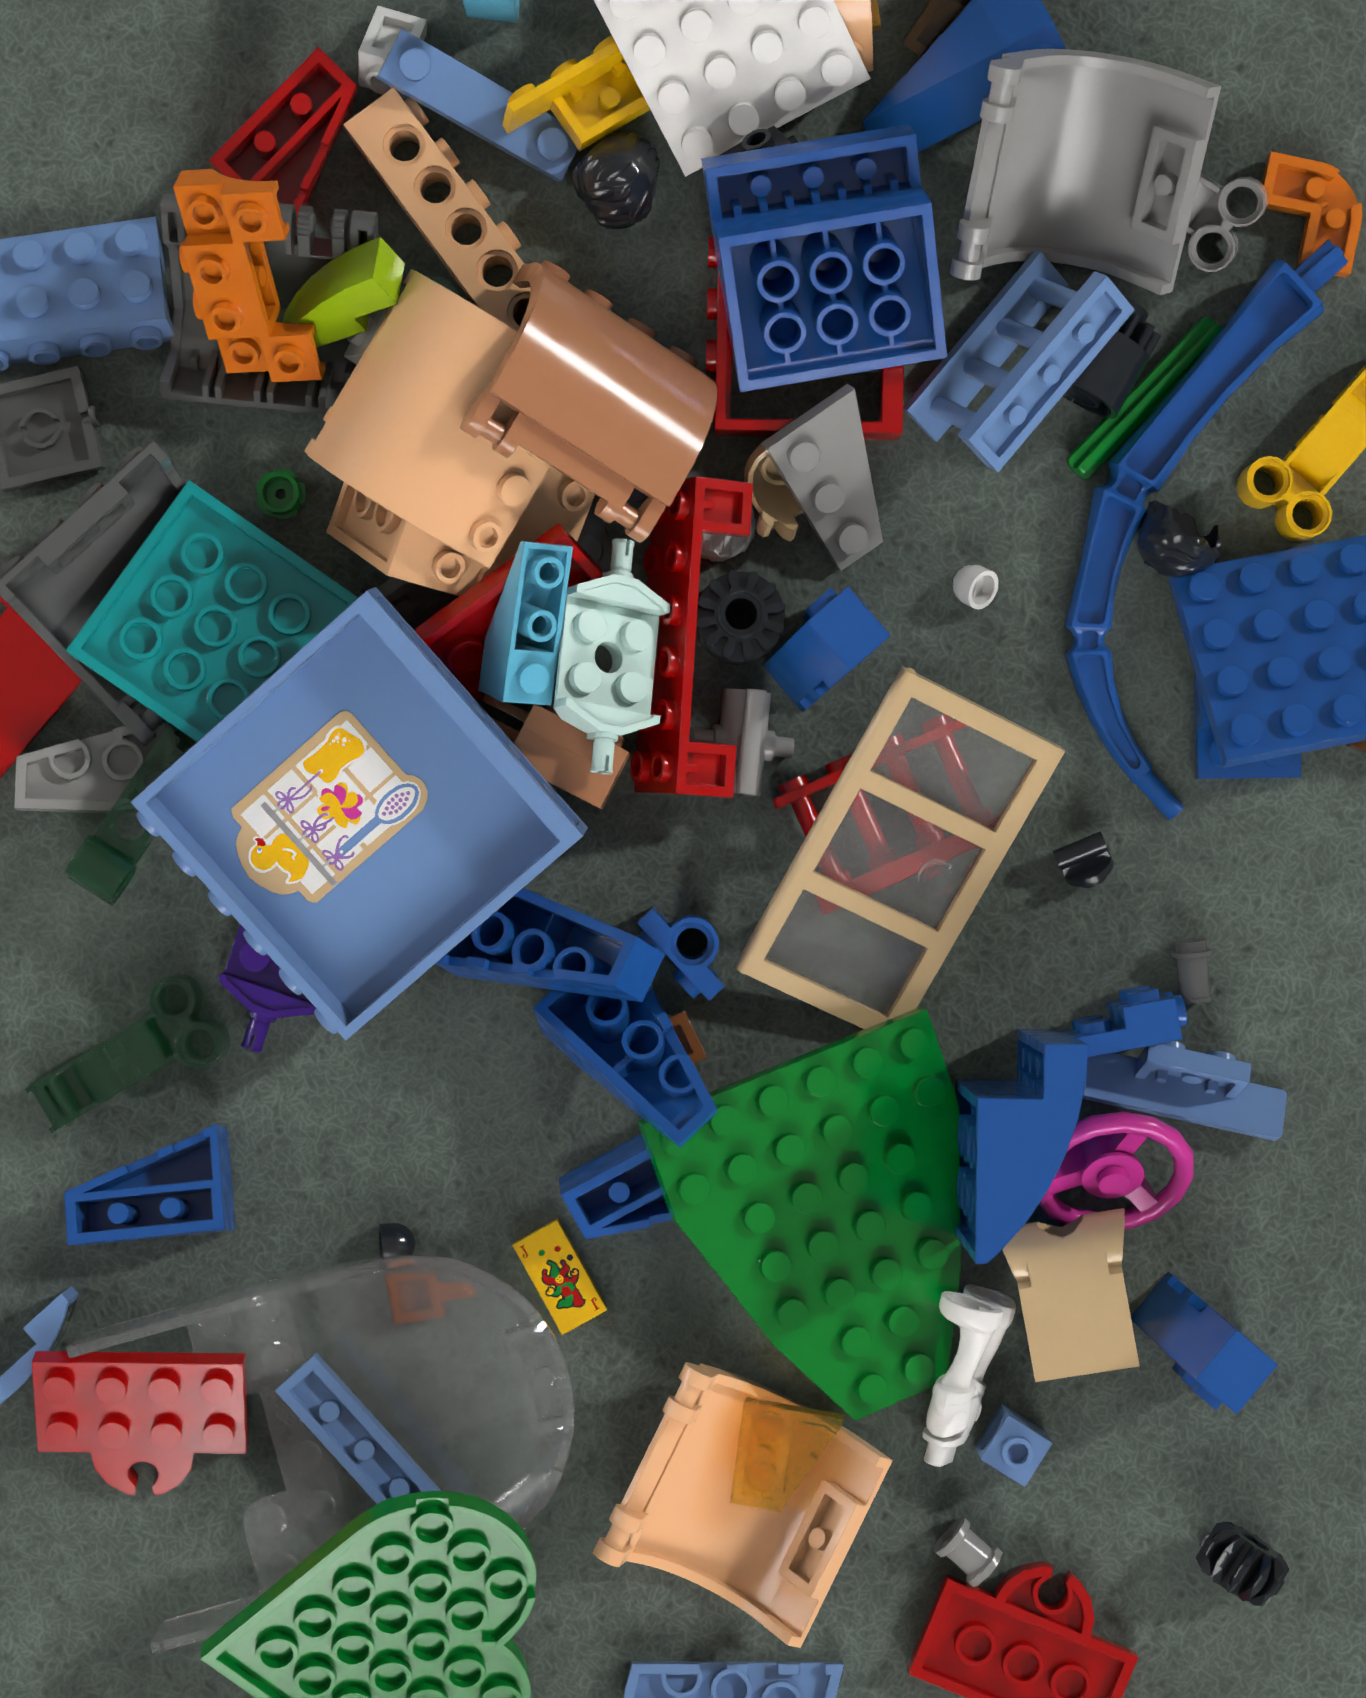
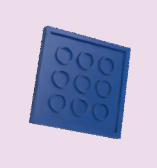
M1366 535L1214 563L1212 566H1207L1202 572H1195L1182 577H1169V585L1223 768L1366 740Z

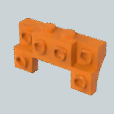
M214 169L181 171L173 186L187 234L179 247L180 264L182 270L190 274L194 288L193 308L195 315L199 320H203L208 340H217L226 373L268 371L271 382L322 380L326 367L324 362L319 361L313 338L316 332L315 324L276 322L281 306L263 241L285 240L290 230L288 222H283L276 196L279 189L278 182L234 179L222 175Z

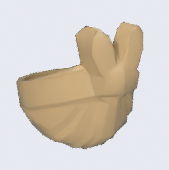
M760 444L747 460L744 473V482L753 483L752 504L759 512L756 530L762 537H767L771 529L774 528L783 539L792 541L798 528L795 517L803 512L763 445Z

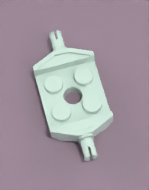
M620 538L612 540L611 571L602 573L603 577L567 588L553 707L561 720L587 733V739L594 740L590 772L603 775L613 774L614 742L618 741V736L660 724V716L651 715L650 712L659 616L670 613L669 603L641 581L633 578V574L630 572L635 542ZM599 645L604 646L612 656V667L608 673L603 672L595 662V651Z

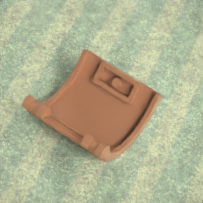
M543 260L541 264L538 262L523 264L512 283L519 288L531 287L530 299L525 315L506 355L487 387L466 412L460 429L474 438L481 435L493 443L492 449L505 458L510 457L518 445L599 496L600 500L596 505L595 515L607 523L618 522L626 528V535L641 543L649 536L665 507H670L703 446L716 407L717 387L715 381L695 367L697 360L693 356L675 346L667 349L655 341L653 338L656 333L647 325L633 318H628L625 321L611 311L613 304L608 299L590 289L582 292L568 282L570 275L559 266L547 260ZM500 402L515 411L505 424L492 417ZM634 488L648 496L638 509L626 503Z

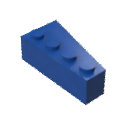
M522 888L435 965L458 977L643 1002L665 954L632 934Z

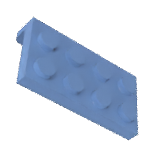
M156 216L0 239V372L13 364L32 362L38 365H49L58 362L61 357L82 354L93 358L103 357L115 349L134 347L140 350H152L160 347L163 342H170L171 336H174L173 324L169 317L161 230Z

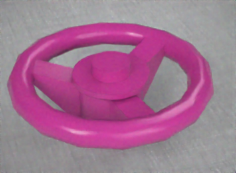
M1129 1112L1089 1116L1077 1122L1067 1150L1068 1152L1039 1205L1050 1218L1064 1225L1074 1221L1083 1214L1096 1213V1211L1077 1209L1059 1200L1056 1196V1193L1083 1185L1088 1193L1096 1197L1118 1198L1126 1196L1135 1206L1124 1209V1230L1136 1228L1160 1218L1182 1200L1194 1176L1193 1150L1176 1128L1153 1116ZM1147 1137L1164 1145L1173 1157L1174 1172L1168 1184L1157 1194H1155L1144 1176L1142 1163L1134 1154Z

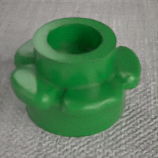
M280 468L275 472L266 473L259 479L256 485V491L258 492L257 505L267 516L276 515L280 520L290 519L298 513V507L306 501L307 492L305 485L299 482L297 475L289 469ZM284 490L286 493L285 497L278 499L276 496L277 491Z

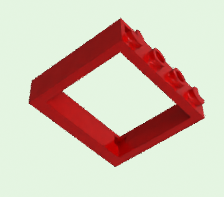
M708 237V268H718L713 237ZM718 272L717 288H707V320H717L716 340H706V371H716L717 401L711 422L715 423L714 436L771 437L795 419L730 418L732 348ZM904 365L880 369L879 421H861L864 439H900L903 433Z

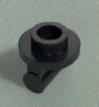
M1101 831L1053 851L1065 881L1071 886L1082 888L1095 887L1101 884L1113 869L1114 862L1111 854L1108 852V847Z

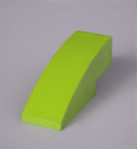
M381 237L354 247L327 263L308 279L287 307L282 323L315 324L316 332L313 338L316 348L366 332L370 313L398 304L405 263Z

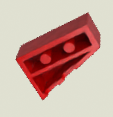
M317 47L209 159L212 169L234 179L277 181L279 186L276 194L278 203L295 205L297 226L300 205L306 206L344 126L343 124L346 122L357 98V85Z

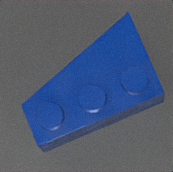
M849 586L839 595L830 588L814 601L802 617L806 623L763 665L802 712L891 636Z
M642 1133L559 1178L561 1197L585 1239L650 1228V1224L672 1220Z

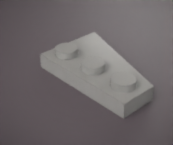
M846 384L761 443L828 556L840 571L883 542L856 392L852 386Z
M165 721L154 731L157 736L147 746H144L126 726L112 729L113 731L86 739H76L16 757L14 808L18 811L136 814L138 810L131 801L176 762L177 728Z

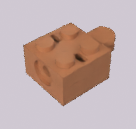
M484 694L481 701L524 723L519 732L492 718L511 740L515 741L514 744L549 783L600 809L604 808L630 757V753L622 748L626 741L625 738L618 736V741L614 742L613 774L592 773L590 768L594 740L587 739V733L561 720L553 709V701L551 705H547L546 709L534 704L530 713L508 702H502Z

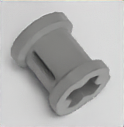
M962 1516L956 1519L937 1540L933 1551L939 1557L947 1556L967 1574L966 1581L975 1587L994 1571L1001 1560L1003 1552L997 1546L989 1547L969 1529L970 1522Z

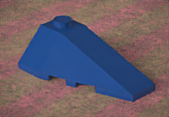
M971 0L950 26L935 39L913 67L897 81L862 120L866 131L909 124L916 133L917 151L920 152L982 120L980 118L982 101L984 98L989 97L992 83L987 79L991 60L1002 59V54L1033 49H1066L1041 0Z
M650 985L643 1002L552 990L533 1008L541 1032L579 1068L645 1121L650 1122L655 1129L679 1148L718 1112L690 1056L687 1055L674 1031L667 1013L664 1012L652 985Z

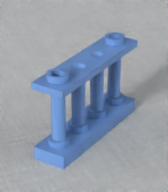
M1035 250L947 354V358L940 362L903 406V409L936 442L951 425L962 429L957 435L986 467L999 472L1135 309L1107 275L1094 271L1078 292L1067 288L1069 284L1041 251ZM1052 305L1062 308V311L1044 332L1033 328ZM1018 345L1029 349L1010 372L999 368ZM984 385L995 389L977 412L966 408Z

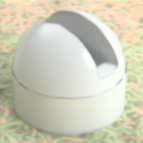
M980 565L964 566L958 570L953 578L955 596L962 603L974 609H983L992 602L997 593L998 577L995 572Z

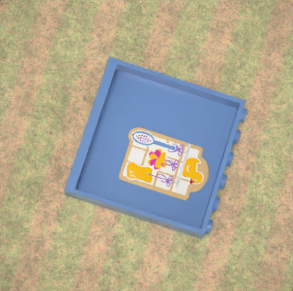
M376 587L363 593L131 801L138 810L136 817L140 824L151 835L155 837L161 835L174 850L172 857L176 864L189 876H198L210 890L208 897L212 904L222 914L226 916L232 914L245 929L243 935L248 944L260 955L265 956L268 954L280 967L279 976L284 984L297 995L303 993L316 1007L314 1014L320 1024L332 1034L338 1032L345 1041L583 837L588 828Z

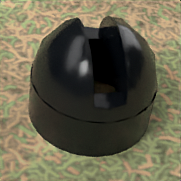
M399 1223L379 1224L381 1265L402 1263L413 1254L416 1241L413 1233L406 1226Z

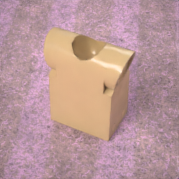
M1124 1208L1083 1214L1063 1227L1040 1222L1027 1223L1002 1249L1018 1282L1035 1382L1140 1366L1122 1271L1125 1225Z

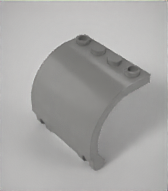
M1033 49L1002 54V59L991 60L987 79L992 82L989 97L984 98L980 111L982 123L964 216L959 221L956 236L961 243L959 253L952 257L950 274L963 280H978L984 267L1006 262L1026 261L1035 250H1038L1044 254L1049 262L1074 265L1110 274L1158 295L1172 292L1221 85L1156 63L1083 50Z

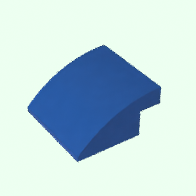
M909 124L701 159L727 326L740 392L947 358L932 202L921 187L916 133Z
M1018 1029L1017 1080L956 1079L955 1094L959 1103L958 1153L960 1156V1166L957 1173L958 1208H960L961 1225H956V1237L975 1264H987L1025 1225L1047 1193L1067 1153L1078 1122L1083 1099L1089 1044L1059 1029Z

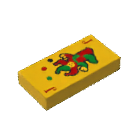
M558 1218L513 1243L512 1246L562 1335L607 1311L608 1307Z

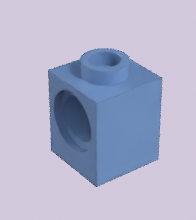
M1001 1403L976 1443L975 1449L982 1461L1025 1487L1051 1447L1052 1441L1045 1430Z

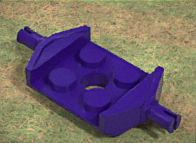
M240 924L225 970L220 973L218 981L250 1010L249 1015L252 1017L240 1046L262 1053L270 1022H276L277 1018L312 1015L316 1007L303 993L297 995L284 984L279 976L280 967L268 954L265 956L260 955L248 944L243 935L245 929Z

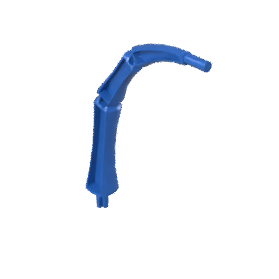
M1326 240L1295 270L1282 260L1277 259L1272 262L1194 364L1109 460L1110 479L1103 486L1094 487L1082 556L1064 626L1071 631L1074 640L1071 648L1064 654L1075 690L1091 725L1107 751L1131 782L1141 789L1168 820H1171L1180 813L1184 806L1151 771L1152 764L1132 734L1123 714L1115 685L1112 651L1104 642L1106 633L1112 629L1114 601L1121 569L1132 540L1146 515L1147 510L1144 505L1146 497L1161 490L1191 443L1228 398L1278 349L1323 314V303L1315 293L1348 263V260L1342 255L1344 252L1338 245L1334 246L1330 240Z

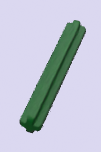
M1207 316L1200 318L1133 387L1118 416L1114 419L1104 417L1066 457L1068 467L1082 479L1089 478L1155 410L1218 334L1221 327Z

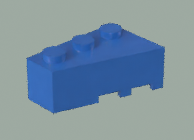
M219 1124L212 1125L194 1136L174 1145L170 1144L157 1150L154 1154L129 1165L121 1166L64 1192L67 1245L87 1246L236 1230L227 1127Z
M1169 1271L1131 1315L1132 1322L1176 1361L1172 1369L1182 1377L1181 1379L1191 1387V1390L1215 1410L1224 1403L1237 1414L1278 1366L1259 1347Z

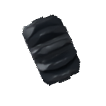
M1232 1522L1216 1523L1212 1531L1207 1532L1202 1540L1201 1548L1195 1557L1202 1572L1210 1576L1213 1582L1225 1588L1228 1593H1232L1242 1601H1248L1254 1606L1268 1604L1274 1595L1277 1596L1290 1570L1282 1555L1273 1550L1271 1545L1259 1539L1257 1535L1248 1532L1242 1526L1238 1527Z

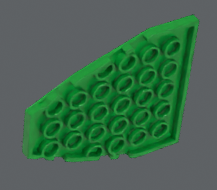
M916 1008L709 1092L718 1112L681 1148L655 1129L650 1122L644 1119L637 1121L672 1220L702 1254V1258L729 1288L733 1297L767 1340L829 1396L849 1417L855 1421L927 1390L934 1386L936 1380L941 1375L947 1373L954 1323L947 1320L941 1314L939 1302L941 1294L945 1291L958 1293L961 1272V1242L956 1237V1225H961L960 1208H958L957 1173L960 1166V1156L958 1153L959 1103L927 1009Z

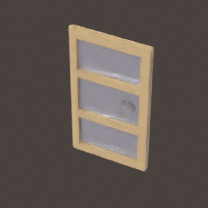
M901 666L734 967L743 975H748L862 1029H867L916 1009L1060 762L1065 750L1044 737L917 674L914 669Z

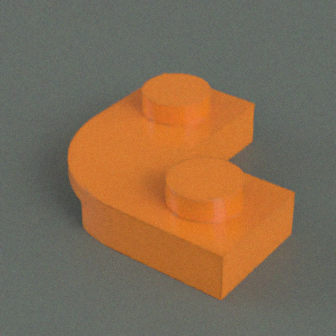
M1271 151L1266 157L1261 180L1268 194L1266 209L1306 217L1295 268L1326 240H1330L1334 246L1338 245L1344 252L1342 255L1348 260V263L1334 276L1348 277L1351 274L1362 223V203L1357 202L1350 185L1338 174L1340 171L1338 168L1327 163Z

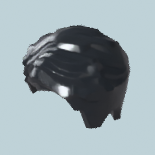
M614 131L592 147L572 171L577 196L585 202L586 207L594 215L599 225L606 229L631 227L645 219L652 209L660 160L657 157L656 149L651 147L650 142L645 138H640L633 132Z
M1154 500L1148 504L1137 546L1144 563L1157 570L1158 574L1182 577L1195 572H1202L1207 566L1214 564L1215 559L1219 557L1222 532L1218 524L1213 526L1207 536H1200L1195 519L1187 513L1181 514L1176 508Z

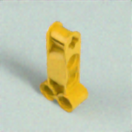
M1366 364L1332 402L1333 406L1324 416L1321 414L1295 444L1297 448L1294 451L1290 450L1282 460L1272 456L1259 458L1242 470L1237 478L1236 489L1238 497L1244 504L1256 509L1267 508L1271 505L1277 508L1275 515L1277 531L1290 542L1300 543L1310 540L1327 529L1332 519V509L1324 495L1366 448ZM1256 471H1264L1271 476L1274 482L1272 495H1263L1257 491L1253 483ZM1296 504L1307 507L1312 513L1313 522L1309 530L1300 528L1294 522L1292 513Z

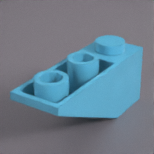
M528 541L520 542L485 637L479 691L502 702L538 705L552 704L572 559V546Z

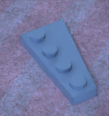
M631 1661L622 1698H836L844 1664L843 1662Z

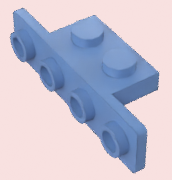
M1172 1041L1146 1046L1137 1058L1117 1053L1088 1057L1083 1099L1277 1141L1283 1134L1287 1093L1282 1089L1250 1083L1252 1064L1237 1061L1233 1054L1223 1051L1196 1052L1187 1050L1185 1045L1180 1042Z

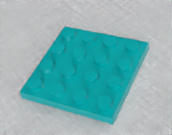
M188 480L69 645L66 652L198 742L355 602L358 597Z

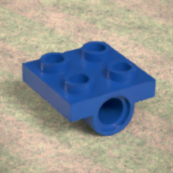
M653 906L638 920L637 924L643 931L637 937L666 954L678 967L673 972V977L693 999L702 993L708 1000H711L725 987L721 978L708 966L717 955L719 940L715 928L707 919L699 915H685L670 925ZM697 928L704 932L707 937V945L701 953L686 955L678 948L677 938L685 929Z

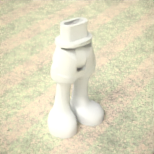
M968 1284L965 1285L963 1293L945 1291L941 1294L939 1302L940 1312L947 1320L959 1326L960 1341L953 1363L947 1373L941 1375L936 1380L932 1389L933 1394L926 1418L927 1427L924 1428L922 1434L923 1438L928 1441L924 1461L930 1465L941 1467L953 1462L957 1446L965 1443L974 1422L980 1416L982 1409L981 1399L986 1389V1384L983 1382L985 1372L1001 1343L1006 1329L1011 1325L1016 1310L1015 1301L1002 1292Z

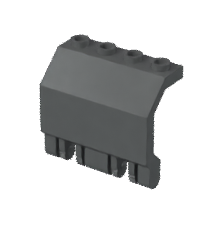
M164 192L161 201V224L163 243L169 248L174 305L172 322L174 336H171L170 351L159 381L161 398L181 400L187 403L203 402L233 405L238 408L256 407L284 410L290 413L326 414L330 406H333L357 365L344 357L350 342L347 338L316 348L319 361L324 362L326 367L322 380L271 382L268 371L226 373L217 340H208L203 320H199L195 315L193 308L194 288L190 274L182 270L179 259L180 243L185 240L187 234L175 193ZM279 203L283 222H288L289 233L285 240L263 241L281 306L276 322H283L284 313L293 297L311 276L345 252L379 237L377 212L353 210L349 241L348 210L335 209L330 223L332 239L315 237L316 216L313 206L300 205L296 227L295 205Z

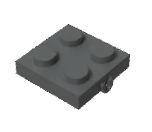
M80 366L0 384V487L2 491H15L106 469L97 427H100V424L95 416L96 407L91 406L84 372Z

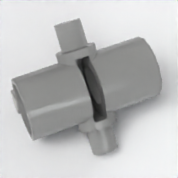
M723 689L720 725L713 724L711 729L692 727L690 732V742L737 745L734 793L761 796L764 761H771L773 756L792 758L794 753V738L776 736L775 731L768 730L771 693H767L766 690Z

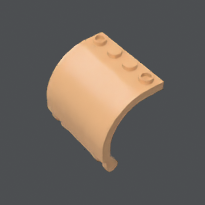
M410 269L403 281L406 287L398 299V304L388 307L385 317L335 403L333 406H330L323 420L326 424L317 439L311 438L304 452L327 471L371 500L490 569L551 467L519 445L510 457L505 458L492 449L493 443L481 435L474 438L460 429L466 412L491 381L513 342L517 331L437 282ZM500 402L492 417L505 424L515 411Z
M685 1362L678 1377L682 1383L675 1396L669 1395L662 1409L665 1414L621 1504L615 1505L609 1517L612 1525L606 1537L599 1538L592 1553L598 1559L611 1566L620 1567L628 1561L655 1567L694 1582L745 1611L786 1645L801 1648L893 1460L832 1419L758 1382L702 1363L696 1365Z

